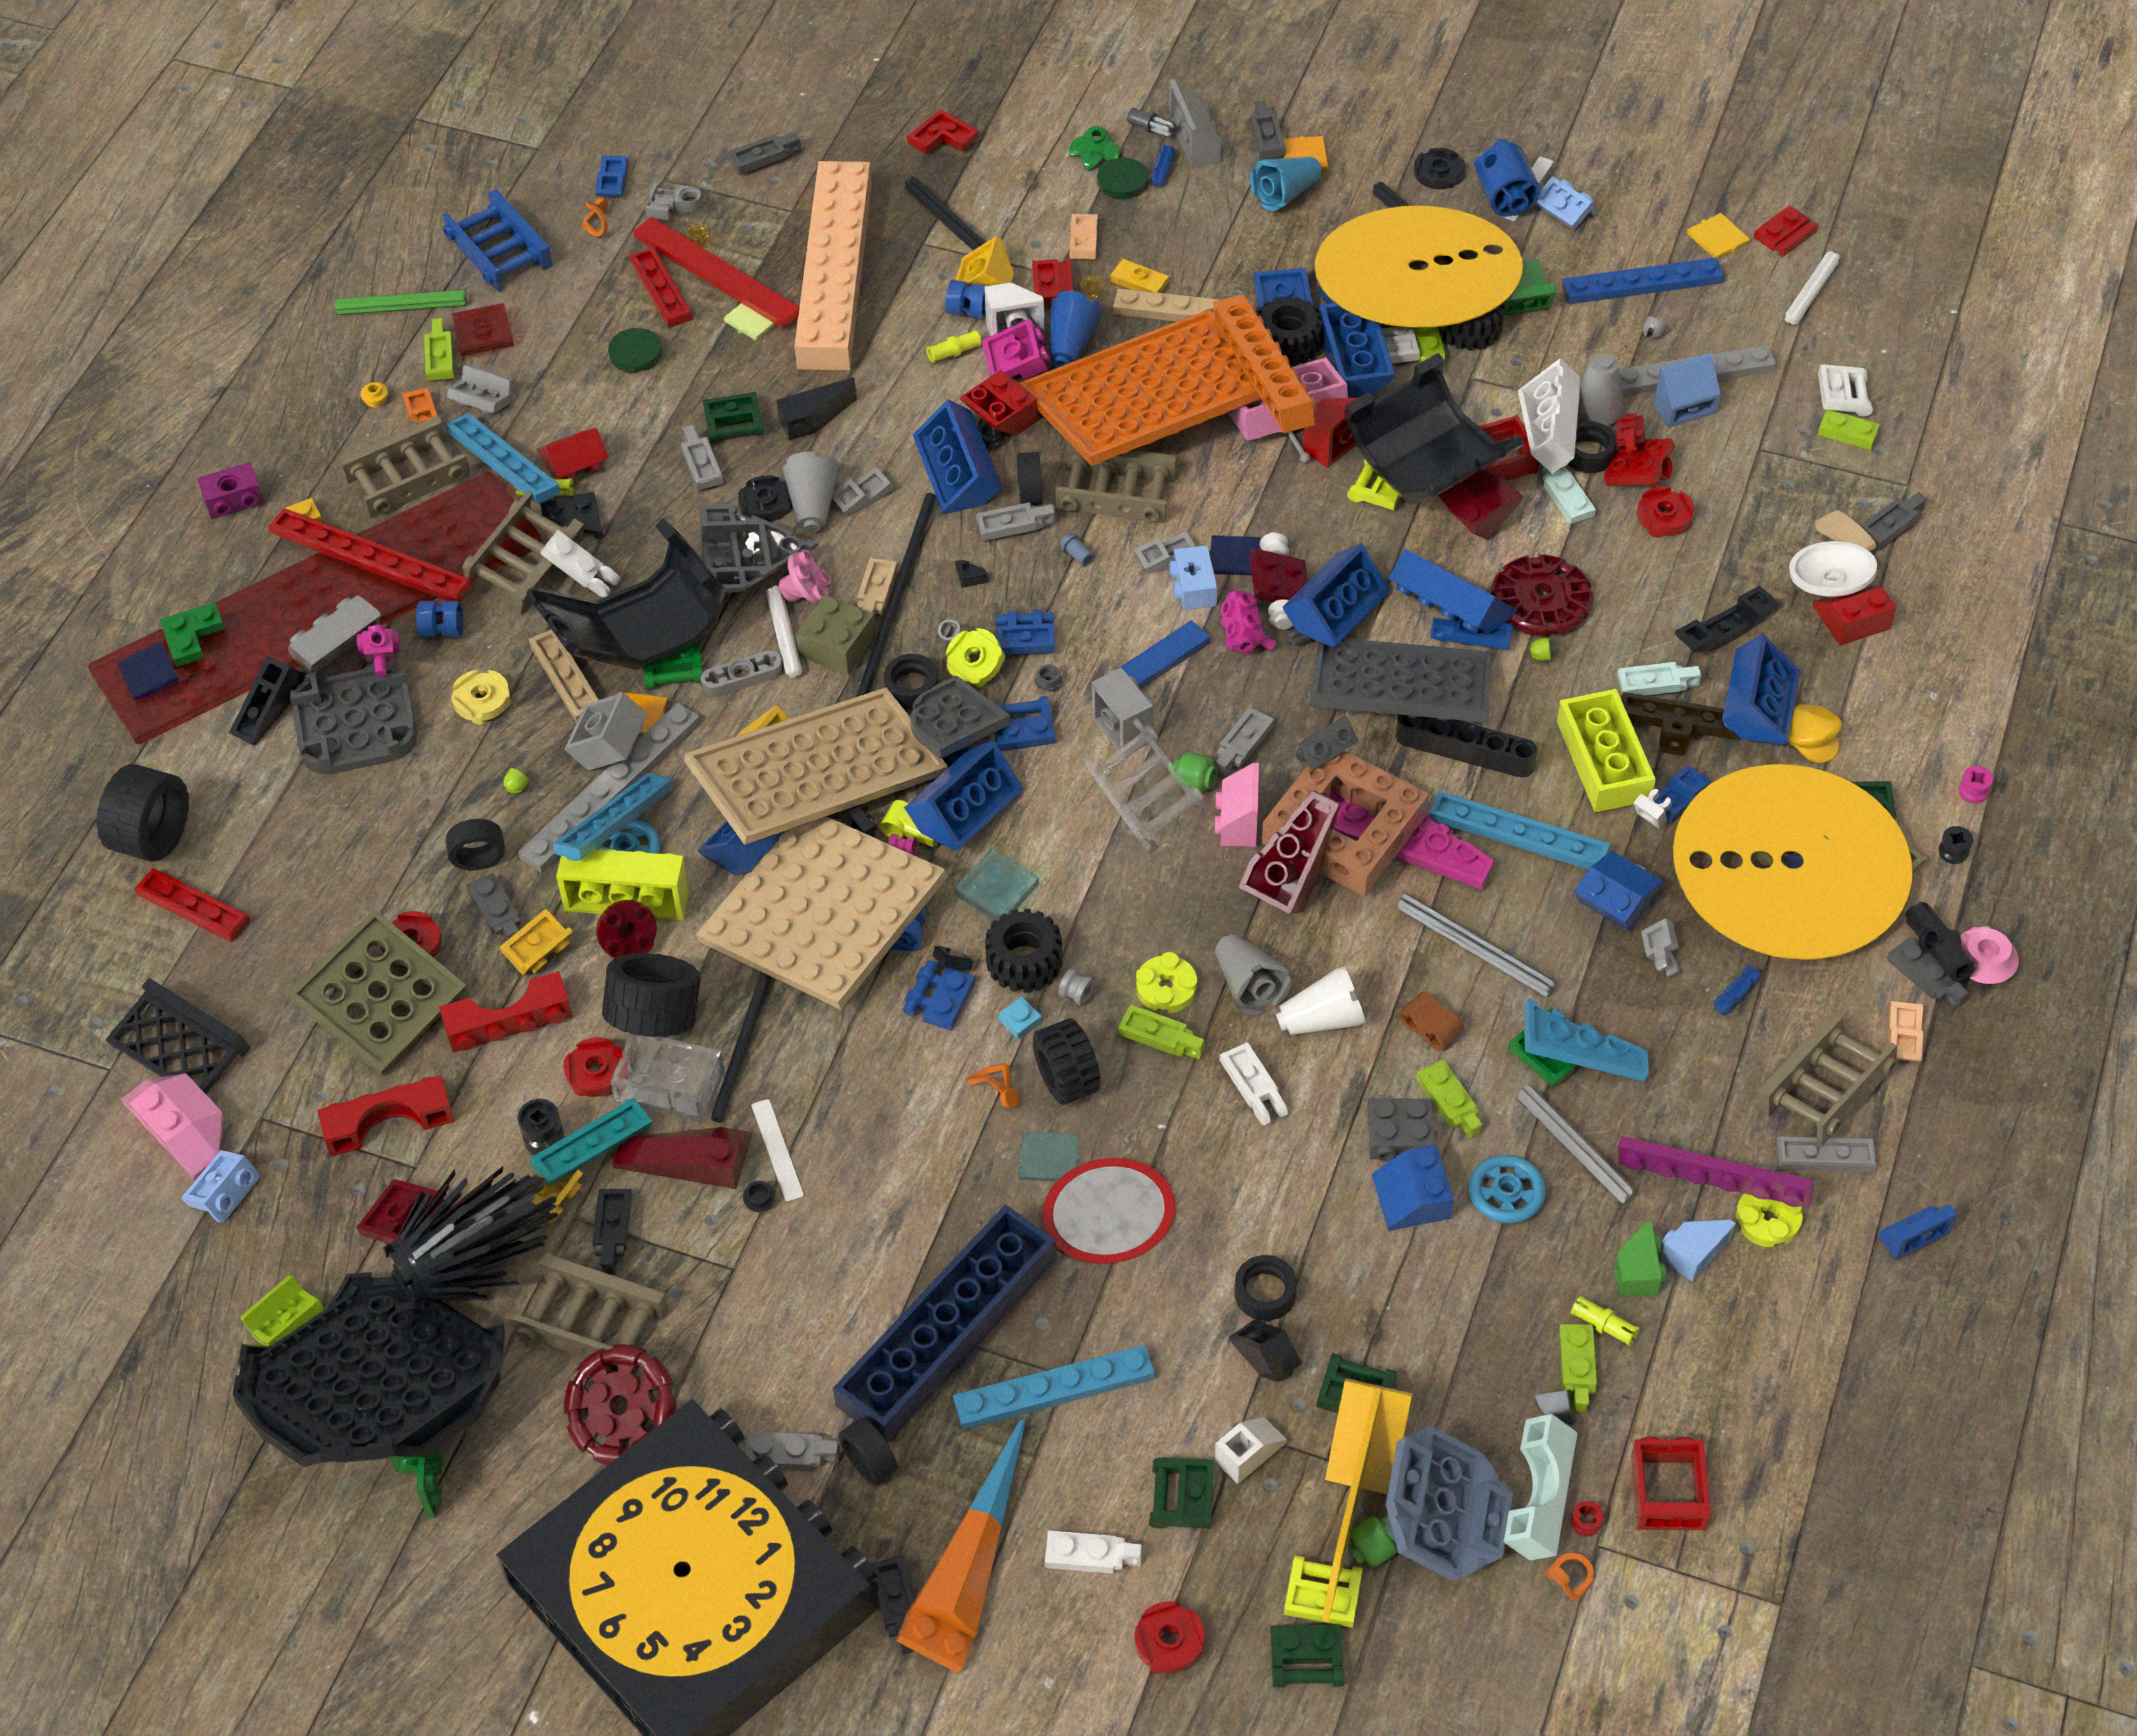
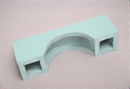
M1553 1414L1525 1420L1520 1450L1530 1466L1533 1481L1532 1495L1525 1508L1509 1511L1503 1541L1529 1561L1557 1555L1577 1439V1432Z

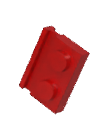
M1789 205L1756 229L1754 239L1772 251H1779L1780 256L1784 257L1815 234L1818 224L1816 222L1812 224L1807 216Z
M1066 258L1065 262H1058V259L1032 261L1034 293L1043 297L1044 305H1050L1053 296L1056 298L1059 292L1073 291L1070 258Z

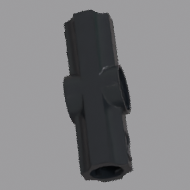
M1919 902L1917 905L1911 906L1905 913L1907 917L1906 922L1919 937L1921 950L1924 953L1932 954L1953 981L1961 982L1963 979L1971 977L1976 970L1974 967L1975 962L1962 947L1959 933L1948 929L1928 903Z

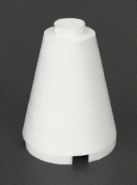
M1345 966L1333 970L1279 1006L1281 1012L1277 1013L1276 1017L1282 1031L1288 1029L1290 1035L1356 1027L1366 1023Z

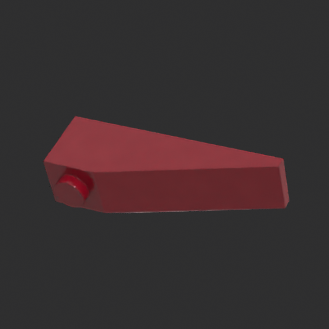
M1480 470L1438 495L1455 517L1472 534L1486 540L1493 536L1524 499L1507 480L1484 470Z
M1312 791L1290 815L1289 820L1281 829L1271 836L1270 841L1262 850L1252 857L1239 884V888L1288 914L1303 912L1315 885L1341 804L1316 791Z
M715 1127L634 1136L618 1146L612 1165L613 1168L736 1189L751 1142L752 1132Z

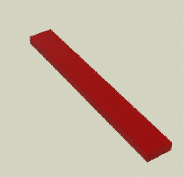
M650 217L633 230L634 237L649 247H654L657 252L779 327H786L798 317L799 306L653 217Z
M283 508L268 526L271 534L445 601L461 602L473 587L472 579Z

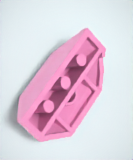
M186 1073L145 1080L120 1099L194 1180L200 1176L219 1153L224 1114Z

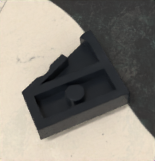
M595 492L552 499L540 503L542 516L559 526L568 527L576 519L584 524L583 532L594 533V538H604Z

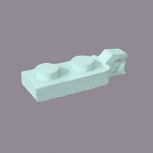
M1543 466L1544 488L1569 524L1595 516L1596 509L1566 468H1560L1552 474Z
M1675 662L1619 668L1617 678L1621 693L1627 692L1646 696L1687 690V688L1699 686L1701 673L1699 666L1682 668V666L1676 665Z

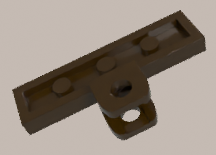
M1627 692L1622 693L1621 701L1632 723L1661 727L1659 749L1663 753L1685 755L1688 750L1691 732L1735 740L1736 733L1729 730L1722 720L1723 708ZM1676 742L1679 746L1673 747L1669 743Z

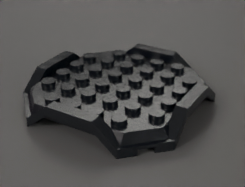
M393 1271L392 1277L373 1278L372 1272L347 1274L328 1308L272 1346L242 1344L239 1357L240 1372L239 1375H236L233 1388L234 1400L262 1439L303 1467L322 1462L335 1461L336 1463L387 1459L394 1456L427 1457L479 1420L501 1381L505 1341L504 1323L485 1329L442 1302L441 1299H425L414 1305L412 1296L407 1297Z

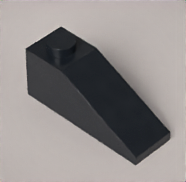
M851 377L777 399L778 417L789 441L816 433L856 401L855 379Z
M267 655L229 734L255 745L291 704V690L295 691L297 686L303 682L306 674Z

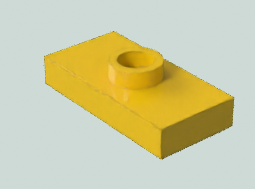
M1122 259L1111 273L1110 282L1131 290L1162 293L1169 283V276Z

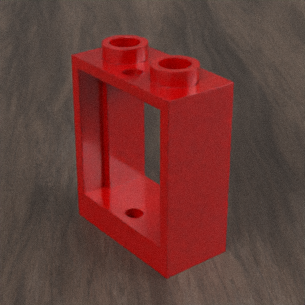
M1518 415L1479 426L1495 441L1512 438L1517 435L1524 442L1523 446L1517 449L1520 456L1495 462L1482 470L1505 480L1538 472L1539 461L1531 455L1526 427Z
M1653 1436L1635 1439L1631 1452L1637 1530H1707L1711 1511L1704 1440H1693L1690 1437L1659 1440V1438ZM1643 1462L1691 1463L1695 1503L1647 1502Z

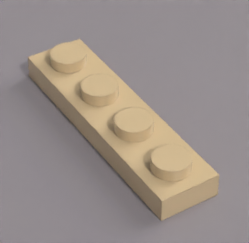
M1118 288L1113 306V315L1177 322L1208 309L1214 314L1212 302L1220 299Z
M552 629L529 638L531 649L577 723L585 705L598 701L597 696L571 654L567 652Z

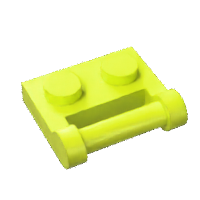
M1365 459V466L1359 478L1347 493L1348 498L1353 502L1365 501L1394 510L1401 496L1382 478L1377 477L1372 489L1366 488L1374 471Z
M1294 1555L1284 1615L1353 1628L1363 1568L1355 1566L1352 1569L1342 1568L1339 1582L1349 1583V1588L1337 1587L1329 1622L1322 1621L1329 1584L1303 1580L1301 1577L1302 1575L1330 1580L1332 1566L1304 1561L1305 1557Z

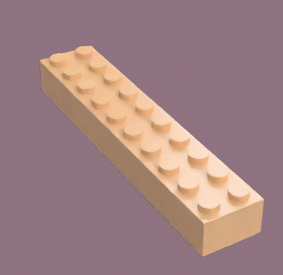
M818 161L794 346L796 365L799 370L850 371L872 187L870 162Z

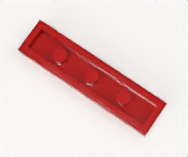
M654 247L630 254L632 266L667 327L671 328L693 320L692 312Z
M152 868L134 888L136 895L230 942H233L250 922L248 914L155 868Z

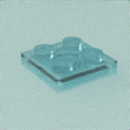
M990 849L954 888V892L958 898L993 919L1000 921V915L1004 913L1010 915L1011 910L1017 909L1039 885V877Z

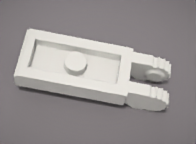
M559 530L556 531L540 552L542 556L583 587H588L600 597H607L611 591L609 586L604 584L602 580L612 586L617 585L620 581L616 572L610 567L603 566V563ZM595 575H597V576L600 577L602 580H600V579H598V578H593V577H594Z
M1246 1042L1220 1054L1221 1064L1249 1107L1253 1108L1255 1116L1262 1125L1271 1122L1270 1115L1262 1103L1270 1099L1273 1109L1280 1118L1288 1115L1286 1104L1279 1095L1277 1086L1249 1043Z

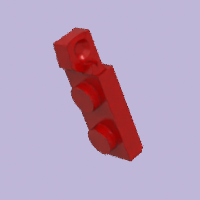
M1629 413L1621 416V419H1616L1618 447L1625 446L1626 452L1637 450V443L1645 442L1644 415L1637 416L1636 413Z

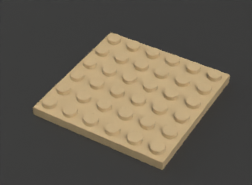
M825 816L785 830L786 833L779 837L778 842L744 876L696 933V937L700 943L841 1010L948 876L946 870Z

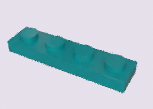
M633 1097L531 1157L529 1164L539 1177H544L543 1182L545 1185L550 1187L648 1129L652 1124V1120Z

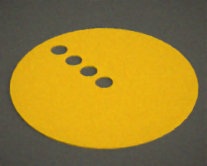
M1435 206L1393 207L1356 217L1339 226L1323 241L1315 259V273L1320 287L1340 307L1374 322L1413 328L1457 324L1492 311L1514 293L1521 280L1523 270L1520 251L1513 240L1500 228L1475 215ZM1488 245H1498L1503 251L1492 255L1484 252L1483 249ZM1464 250H1472L1478 254V257L1472 260H1465L1459 257V253ZM1440 255H1447L1453 259V262L1448 265H1439L1434 262V258ZM1420 260L1426 262L1428 267L1424 270H1414L1409 267V264Z
M1786 764L1761 765L1723 776L1708 785L1690 802L1682 814L1674 836L1673 862L1680 887L1696 912L1715 930L1730 940L1746 948L1775 957L1800 960L1824 959L1850 953L1866 946L1881 936L1896 921L1906 904L1912 884V860L1909 847L1901 829L1890 813L1875 798L1857 785L1837 775L1811 767ZM1729 851L1735 852L1741 856L1743 863L1736 869L1727 868L1720 861L1721 855ZM1759 851L1766 852L1772 857L1773 864L1766 869L1757 868L1751 862L1752 854ZM1789 851L1796 852L1802 856L1804 863L1799 868L1791 869L1782 863L1781 856ZM1695 852H1705L1712 858V864L1705 869L1696 868L1691 864L1690 856Z

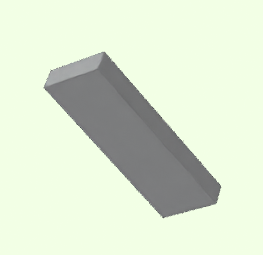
M1777 1136L1778 1170L1875 1172L1877 1167L1874 1139L1829 1138L1823 1145L1817 1143V1137Z

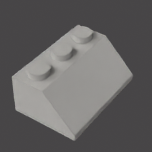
M1175 79L1170 80L1169 119L1175 123V133L1190 168L1194 169L1220 163L1224 144L1222 137H1218L1216 134L1217 130L1214 120L1209 118L1207 104H1203L1197 92Z
M359 595L353 599L347 597L337 604L336 608L338 610L329 616L325 613L313 622L314 627L305 633L304 630L296 633L289 640L291 644H289L288 652L306 674L314 671L318 673L357 644L356 634L368 631L369 626L379 625L381 619L380 612Z

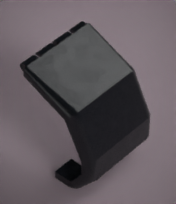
M1439 353L1417 364L1411 380L1375 400L1368 392L1346 404L1344 410L1346 422L1363 457L1373 471L1409 504H1415L1439 495L1521 448L1524 444L1522 438L1517 435L1512 438L1495 441L1464 414L1453 399L1442 374L1445 361Z
M663 518L655 526L669 542L664 564L647 580L597 601L536 589L534 587L528 589L527 596L571 655L639 670L690 648L699 642L718 623L726 590L687 540Z

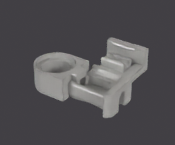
M655 182L649 193L650 206L646 205L645 211L647 218L653 217L654 219L669 221L671 217L669 211L674 209V207L676 211L683 212L699 210L702 207L701 192L696 187L680 185L678 190L659 188L658 182ZM688 197L696 198V200L692 202L684 201V199Z

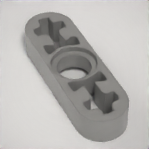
M764 651L709 668L701 675L703 692L708 696L717 697L775 679L781 675L783 670L781 656L775 651ZM739 670L750 672L746 677L742 678L734 675Z

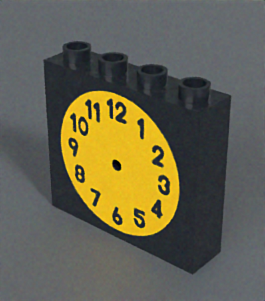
M693 1399L679 1408L496 1554L506 1583L642 1736H730L874 1614L870 1585L877 1579V1574L866 1557L853 1546H850L840 1554L825 1538L832 1532V1527L820 1509L808 1499L798 1507H795L781 1492L788 1486V1482L775 1462L766 1454H761L752 1462L738 1447L745 1438L731 1416L720 1408L708 1416Z

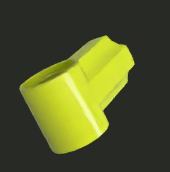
M895 800L880 823L881 831L888 837L891 834H897L900 838L916 837L917 842L931 847L937 846L939 842L918 831L904 808L909 803Z

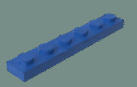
M1717 257L1563 278L1562 288L1568 304L1721 284L1723 283L1724 275Z

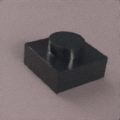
M859 806L849 811L850 827L876 838L875 831H877V825L872 816H866Z

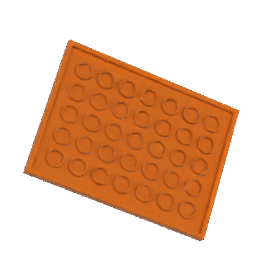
M1209 309L1019 383V385L1037 398V410L1091 466L1101 464L1120 454H1126L1143 445L1152 444L1158 439L1177 434L1183 429L1202 424L1208 419L1224 415L1231 410L1244 405L1247 406L1261 399L1217 329L1214 314Z

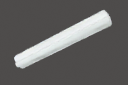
M1829 251L1825 254L1786 312V323L1798 324L1839 263L1840 256L1838 253Z
M773 586L767 589L766 596L785 673L789 678H795L802 674V667L785 599L780 592L779 586Z

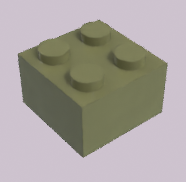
M824 594L796 632L798 655L849 675L876 637L874 613Z

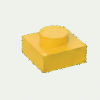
M312 498L286 507L288 510L323 522Z

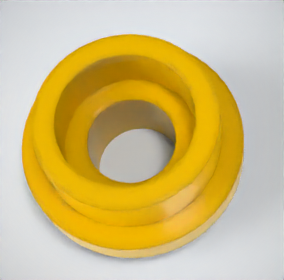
M369 383L361 390L362 400L370 407H380L387 401L388 390L382 383Z

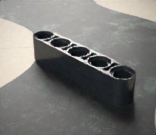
M1400 714L1397 716L1395 737L1397 742L1403 746L1516 777H1528L1534 772L1537 746L1531 740L1454 719L1439 720L1437 718L1421 716L1412 718Z

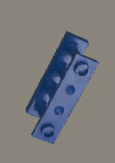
M495 189L488 193L490 202L487 206L488 208L457 223L448 213L443 214L445 226L442 228L446 238L449 241L453 240L482 273L485 282L488 285L492 284L498 292H501L503 287L500 276L531 261L533 263L537 262L543 270L552 267L553 264L549 246L504 196ZM492 217L500 221V223L471 237H468L464 232ZM504 232L513 235V238L484 252L477 247V245ZM516 247L524 248L527 251L496 267L490 262V260Z

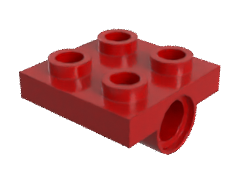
M1672 438L1645 439V442L1637 443V450L1626 452L1625 446L1618 447L1603 477L1606 485L1657 484L1659 480L1670 479L1673 469L1670 456L1675 448Z

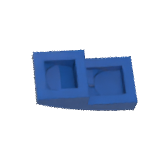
M602 156L600 172L597 175L596 196L622 197L629 163L627 156Z
M1687 765L1671 777L1668 786L1659 792L1660 795L1655 800V803L1661 804L1667 797L1671 799V808L1665 813L1668 822L1672 823L1683 814L1690 802L1711 784V781Z

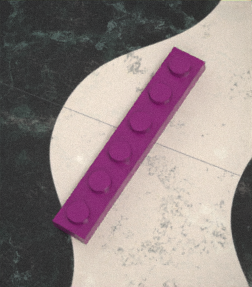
M1621 1136L1618 1145L1619 1164L1625 1165L1630 1169H1643L1664 1177H1677L1694 1184H1707L1719 1187L1727 1192H1741L1758 1199H1771L1783 1202L1791 1207L1801 1206L1810 1209L1813 1199V1180Z

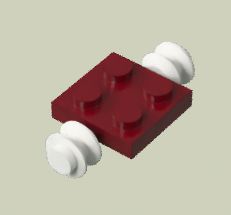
M1273 532L1265 535L1260 540L1262 550L1254 548L1249 555L1255 598L1273 602L1268 608L1270 624L1275 628L1285 630L1292 627L1293 624L1282 607L1308 580L1305 560L1288 556L1287 537Z

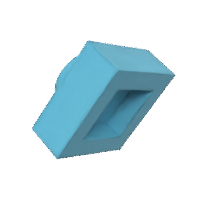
M1020 997L998 1013V1021L1019 1040L1042 1023V1016L1023 997Z

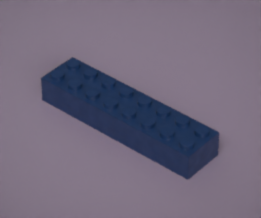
M1005 1204L833 1387L836 1407L854 1421L858 1418H865L879 1431L888 1443L1057 1259L1056 1240Z

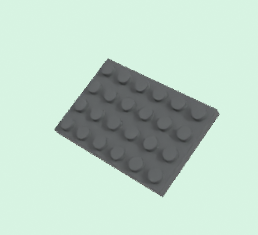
M1343 638L1336 646L1331 647L1319 641L1310 706L1326 710L1335 708L1346 709L1351 712H1377L1381 715L1400 714L1412 718L1421 716L1437 718L1439 720L1454 719L1465 720L1469 723H1487L1492 652Z

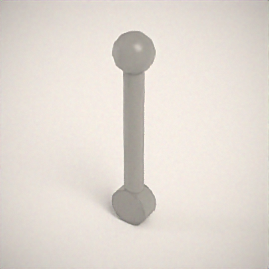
M1293 431L1287 432L1300 454V461L1303 463L1309 462L1310 454L1304 451Z

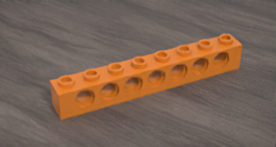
M1243 294L1212 302L1217 329L1281 432L1287 433L1315 425L1313 413H1317V406L1313 396H1308L1304 382H1299L1296 370L1290 368L1288 357L1281 354L1279 343L1273 341L1270 329H1265L1263 319L1260 315H1256L1253 303H1249Z

